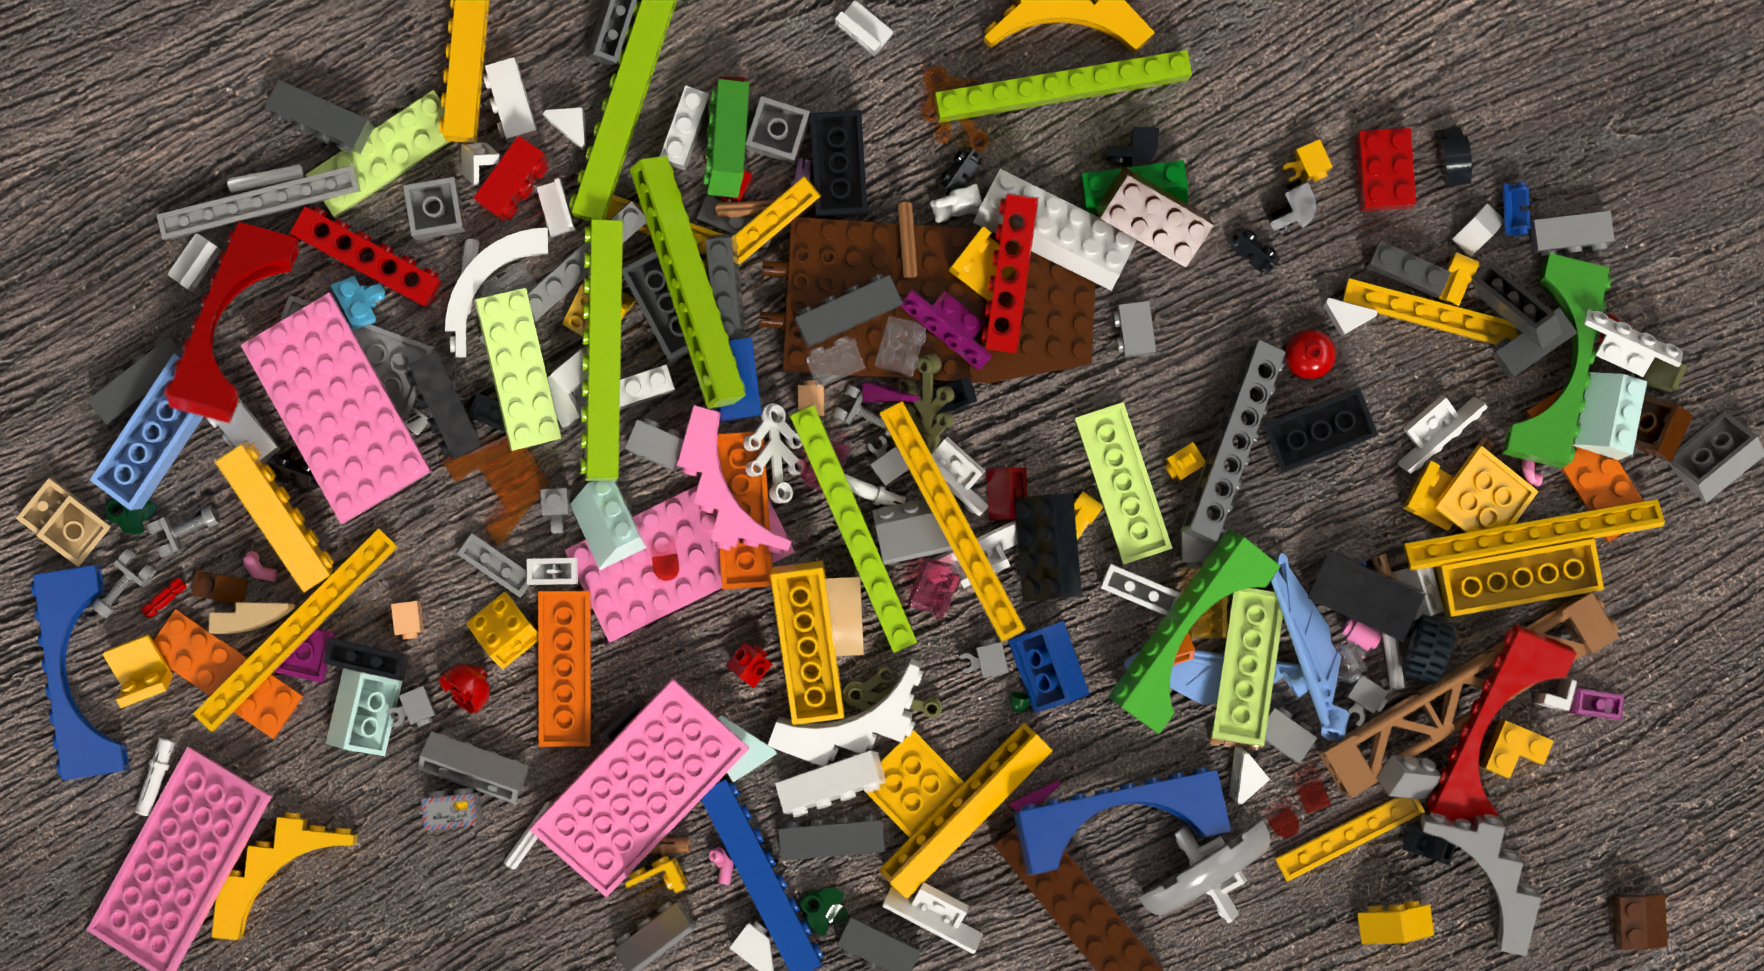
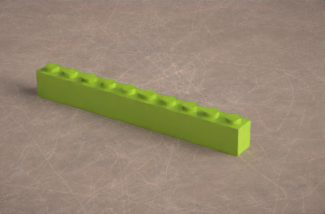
M642 0L641 2L637 1L633 16L636 19L634 25H629L625 37L628 43L625 50L621 49L617 62L620 68L618 74L613 73L609 85V88H612L610 98L605 97L601 109V112H604L602 122L597 121L593 133V136H596L594 146L589 145L585 157V160H588L586 170L582 169L580 171L577 184H580L578 194L574 193L570 201L569 208L572 209L574 217L589 222L592 219L605 220L678 0Z
M1188 50L935 92L934 103L938 123L1184 82L1190 79L1192 71Z
M667 156L641 159L630 169V173L707 408L733 405L746 396L744 383L740 379L737 370V362L732 354L729 338L721 321V313L713 297V289L709 284L705 265L697 248V240L693 236L689 224V216L685 212L681 200L682 196L674 178L673 168Z
M592 219L589 227H585L584 241L589 242V252L584 253V268H588V278H584L583 292L588 293V304H583V319H587V329H583L582 342L583 345H587V355L582 356V370L587 371L586 381H582L581 390L582 396H586V407L582 406L581 422H586V430L581 432V448H585V458L580 460V474H585V481H617L619 478L623 221Z
M814 404L790 413L789 415L893 653L916 644L917 640Z

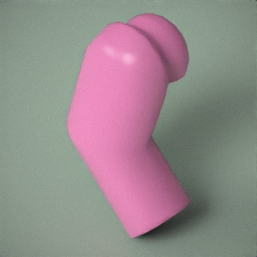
M1522 459V471L1525 481L1531 486L1539 487L1542 485L1543 475L1540 472L1535 473V462Z
M249 551L246 553V556L243 558V565L253 578L276 581L277 569L263 567L259 562V554L257 552Z
M720 847L714 848L709 852V859L720 869L718 883L730 885L734 863L726 850Z

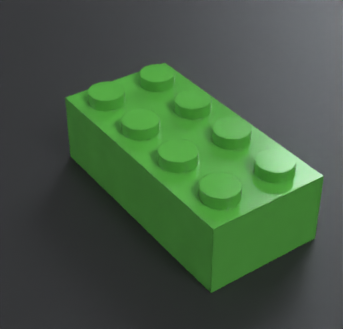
M719 79L717 89L712 88L708 116L710 118L706 139H708L705 152L706 169L704 170L703 184L708 185L707 195L735 198L739 196L744 173L749 82Z

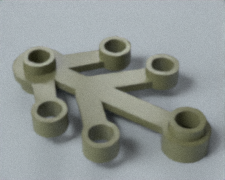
M934 353L923 355L917 363L918 370L923 373V398L916 389L913 379H902L898 383L899 390L919 396V400L913 403L922 415V422L916 415L913 404L906 403L904 405L930 453L934 452L940 445V434L954 423L953 415L950 412H943L937 415V423L933 426V417L947 402L952 401L954 398L952 388L946 386L937 390V397L933 401V374L938 373L941 369L940 358Z
M882 666L878 673L863 683L860 681L849 682L843 690L845 702L850 706H858L862 712L871 707L869 702L878 703L894 688L897 682L882 692L870 690L881 682H890L894 675L893 669L889 666ZM887 670L891 675L888 678H883L881 672ZM857 690L861 696L853 698L851 692ZM928 696L924 700L913 699L909 709L923 711L926 717L936 718L941 714L943 705L938 697ZM933 704L937 707V710L930 712L927 707Z

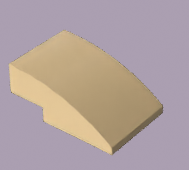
M49 476L16 517L17 520L35 532L36 536L77 567L80 566L111 528L103 518L51 476Z
M860 577L827 578L826 584L837 656L864 655Z
M236 603V613H209V634H235L261 629L288 617L298 609V605L284 603Z

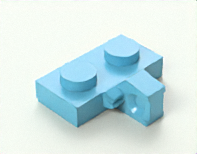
M355 276L331 285V291L352 331L376 322V317L371 308L376 306L375 302L385 299V291L381 283L369 286L368 288L366 285L360 287Z

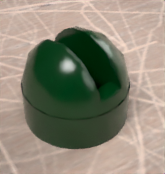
M1011 692L1009 699L1011 709L1017 713L1026 711L1029 707L1031 696L1022 692Z

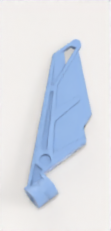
M1280 553L1276 556L1275 562L1278 565L1282 564L1283 578L1278 570L1271 579L1321 723V735L1330 741H1342L1345 738L1349 713L1343 708L1332 705L1341 656L1331 642L1329 625L1312 600L1308 599V594L1289 567L1287 556L1284 553Z
M1195 650L1192 660L1173 665L1170 688L1201 705L1217 703L1224 654ZM1139 652L1124 662L1126 669L1129 668ZM1276 661L1273 684L1284 678L1296 697L1299 698L1307 693L1309 689L1300 664Z

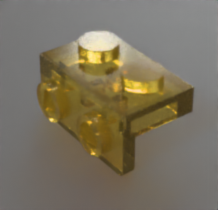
M1228 596L1213 604L1197 619L1188 631L1190 638L1227 637Z

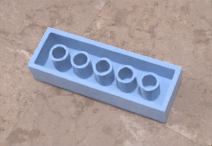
M174 353L90 479V481L129 510L142 509L203 419V416L169 407L167 396H165L166 385L169 381H173L175 376L174 367L176 361L182 359L184 353Z

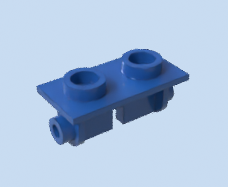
M1524 182L1516 183V185L1503 184V226L1505 228V235L1518 237L1527 235L1528 229H1531L1530 211H1521V207L1529 206V188L1526 187Z

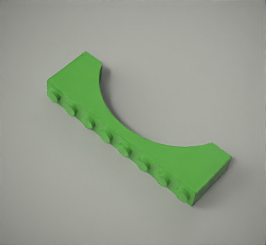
M1549 253L1544 258L1539 284L1552 295L1577 331L1571 337V367L1562 391L1546 411L1530 420L1513 424L1507 429L1502 454L1561 469L1567 466L1569 462L1572 463L1575 456V448L1572 447L1573 440L1578 437L1581 424L1577 421L1579 413L1582 414L1586 403L1583 393L1584 389L1588 388L1591 380V374H1588L1589 365L1593 364L1596 356V350L1593 349L1594 341L1598 340L1600 331L1585 325L1584 319L1588 309L1603 313L1605 311L1606 301L1603 300L1604 293L1609 290L1611 284V277L1608 276L1609 267Z
M1229 528L1150 639L1145 643L1124 675L1114 686L1108 698L1160 734L1174 715L1170 698V677L1178 649L1190 628L1207 609L1229 594L1246 588L1266 587L1281 566L1245 537Z

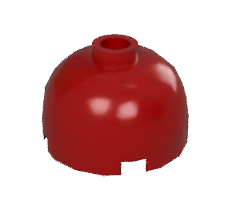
M1307 329L1298 332L1290 338L1284 355L1286 366L1294 376L1312 381L1322 378L1331 371L1336 360V349L1328 335L1319 330Z
M469 664L455 665L438 679L444 692L446 693L450 690L454 696L451 699L471 714L474 712L477 714L489 700L490 684L486 679L488 674L478 665L475 667Z

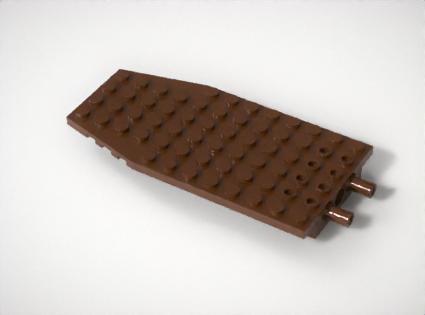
M795 217L791 221L788 260L786 259V262L763 260L762 263L763 277H785V280H787L785 311L783 313L760 311L759 319L769 320H760L759 328H782V331H784L783 372L923 380V373L918 370L917 363L923 355L934 353L940 358L941 369L938 373L933 374V381L955 382L970 377L971 383L991 384L1091 365L1096 283L1031 251L1017 353L989 350L985 349L986 342H982L983 328L989 326L990 317L985 316L987 300L949 271L980 229L914 225L917 276L915 278H904L899 224ZM990 231L989 237L1000 245V240L996 239V233ZM1009 240L1006 243V249L1011 254H1017L1020 251V245ZM1016 269L1009 276V280L1016 278ZM879 274H882L883 277L890 275L902 302L912 290L931 306L934 305L944 291L956 299L985 323L973 340L988 351L992 357L981 370H977L913 316H910L901 306L809 348H806L794 319L799 316L798 311L808 306H812L813 309L822 306L821 301L835 295L836 299L846 295L845 290L850 287L859 285L862 288L869 285V279ZM1004 291L1000 293L999 300L1003 305H1010L1013 303V296L1011 293ZM1004 317L996 319L995 324L999 330L1005 331L1009 329L1010 323L1008 319Z

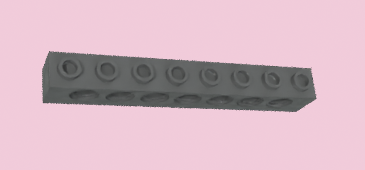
M1261 340L1248 343L1181 527V532L1206 543L1217 542L1222 537L1225 530L1224 522L1226 516L1230 514L1234 505L1232 501L1234 494L1242 483L1241 475L1243 469L1248 465L1251 458L1249 452L1259 436L1258 427L1267 414V402L1275 392L1276 377L1284 367L1285 362L1283 358L1286 353L1285 351ZM1259 366L1263 369V377L1258 373ZM1250 390H1253L1255 393L1254 401L1250 398ZM1242 413H1244L1247 418L1246 424H1244L1241 420ZM1233 437H1236L1238 440L1237 448L1233 445ZM1225 460L1228 461L1230 465V469L1228 472L1224 468ZM1216 484L1221 487L1220 496L1215 491ZM1208 507L1212 510L1213 513L1211 519H1209L1207 516Z

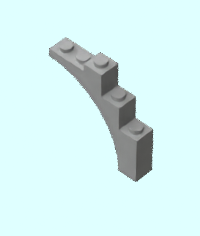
M1431 813L1430 816L1422 814L1420 826L1423 832L1442 837L1461 847L1488 874L1493 883L1499 905L1500 924L1497 944L1500 950L1527 956L1541 896L1532 885L1521 883L1518 886L1523 861L1517 855L1518 853L1513 850L1502 849L1500 851L1505 832L1502 821L1497 816L1491 814H1484L1483 817L1476 815L1474 824L1471 825V822L1465 819L1457 818L1456 821H1452L1436 813Z

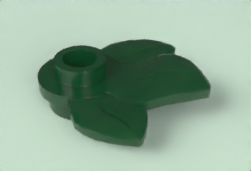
M113 499L105 508V516L109 522L119 524L123 532L137 535L144 533L142 521H147L153 517L158 508L151 501H147L142 509L129 510L116 499ZM122 509L123 512L116 516L115 512Z
M826 887L821 891L808 890L801 897L800 905L807 914V924L818 935H826L829 923H844L849 919L846 908L843 904L839 903L845 893L838 888ZM809 899H816L818 901V904L812 905L809 902Z

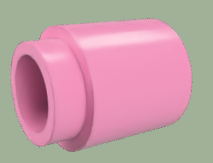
M1351 618L1347 620L1341 634L1346 636V640L1366 651L1371 647L1375 649L1382 637L1378 630Z

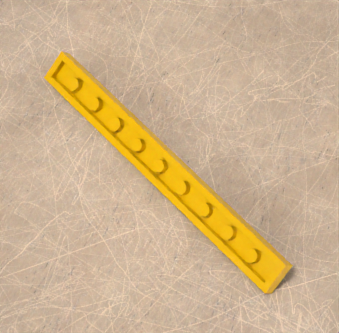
M903 401L879 413L1001 642L1025 631L1021 620Z
M1655 499L1404 544V551L1409 570L1413 571L1662 527L1665 520L1659 501Z
M378 528L193 715L211 732H214L398 547Z

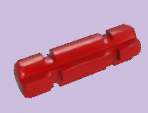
M174 578L169 583L170 586H165L151 598V602H147L141 607L142 613L147 618L155 616L158 613V609H163L176 597L177 593L180 594L186 589L187 586L181 578Z

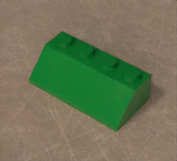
M1184 160L1127 167L1188 203V185ZM1122 168L1082 173L1080 182L1085 211L1099 217L1096 208Z

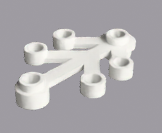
M775 403L765 405L761 411L762 422L753 435L746 436L743 441L746 450H758L761 447V440L769 431L768 443L755 461L747 463L746 473L751 477L760 476L763 473V467L771 458L773 486L769 490V496L772 501L781 504L789 502L793 495L791 486L784 482L782 458L788 463V471L792 475L802 474L805 471V463L789 450L800 448L802 442L798 433H795L785 422V410ZM779 431L786 437V445L780 440ZM751 439L754 441V446L751 445Z

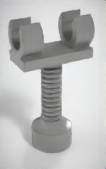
M848 384L844 393L857 401L850 413L836 406L832 416L850 425L855 415H859L875 423V425L877 424L879 427L882 426L886 431L885 436L892 439L880 415L878 416V414L871 410L869 411V409L867 410V408L861 405L863 402V391Z
M209 505L201 509L200 516L172 528L167 517H163L146 526L152 535L163 530L165 531L170 543L157 548L160 558H164L182 550L177 540L178 536L194 530L203 524L213 527L220 523V519L215 508Z
M126 549L114 563L117 568L124 572L123 576H121L122 578L116 582L117 584L111 588L112 590L108 592L105 598H97L91 604V607L105 618H108L113 612L112 603L131 580L145 587L147 582L156 573V570L148 565L138 575L131 571L127 566L135 559L136 554L130 549Z

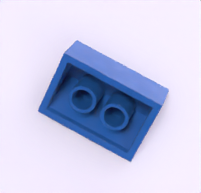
M752 338L729 341L732 354L737 362L740 379L744 383L746 396L733 405L709 409L721 413L719 423L736 422L762 415Z
M1064 621L1008 640L1026 693L1031 696L1030 704L1034 713L1090 694Z

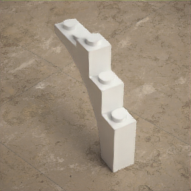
M911 658L903 676L894 688L874 706L857 715L839 721L811 722L796 725L792 724L791 719L779 716L768 746L824 767L827 766L829 760L834 762L839 748L834 745L859 754L865 753L867 748L872 749L877 736L873 732L903 742L905 735L910 737L915 722L911 721L913 713L904 710V708H910L914 695L910 694L913 684L919 685L923 675V671L919 670L921 662Z

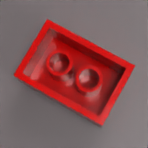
M1411 128L1359 131L1355 136L1360 212L1413 208L1416 205Z
M518 135L473 199L479 206L503 223L507 219L512 220L519 210L517 205L522 199L526 200L534 190L533 183L537 178L541 179L548 171L549 166L547 164L549 160L542 151Z

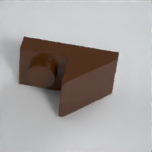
M196 570L191 596L235 604L244 603L248 579Z

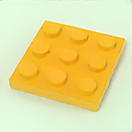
M1477 445L1435 502L1433 508L1464 533L1515 524L1539 491L1483 446Z
M913 730L910 737L906 736L903 742H900L881 761L886 782L879 784L880 789L867 794L910 838L964 782Z

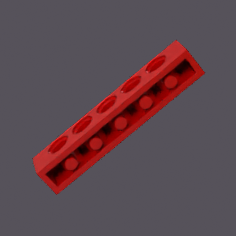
M1007 193L1006 198H1001L999 213L1004 214L1003 224H998L996 239L1000 240L999 250H994L992 265H996L997 268L996 275H991L989 291H993L992 302L987 301L985 316L990 317L989 326L983 328L982 342H986L985 349L1017 353L1039 197ZM1011 215H1021L1024 219V225L1021 228L1012 227L1010 224ZM1009 240L1019 242L1020 251L1017 254H1011L1007 251L1006 243ZM1005 266H1013L1017 271L1016 278L1012 280L1006 279L1002 273ZM1004 291L1011 293L1013 303L1003 305L999 300L1000 293ZM1000 317L1008 319L1010 323L1009 329L1005 331L999 330L995 324L996 319Z
M304 206L290 231L291 235L429 309L443 284L438 279L439 273L428 267H425L423 271L416 267L417 262L408 256L403 255L402 258H399L393 254L394 249L381 242L377 246L370 242L372 237L358 230L357 234L348 230L350 225L337 218L333 222L325 218L327 215L325 211L313 206L312 210ZM323 225H327L329 227L327 236L323 238L318 237V229ZM346 237L351 238V246L346 250L340 249V241ZM373 250V259L369 262H363L362 254L364 251ZM388 262L396 263V270L392 274H386L384 271L385 265ZM411 274H418L419 281L415 286L407 285V278Z

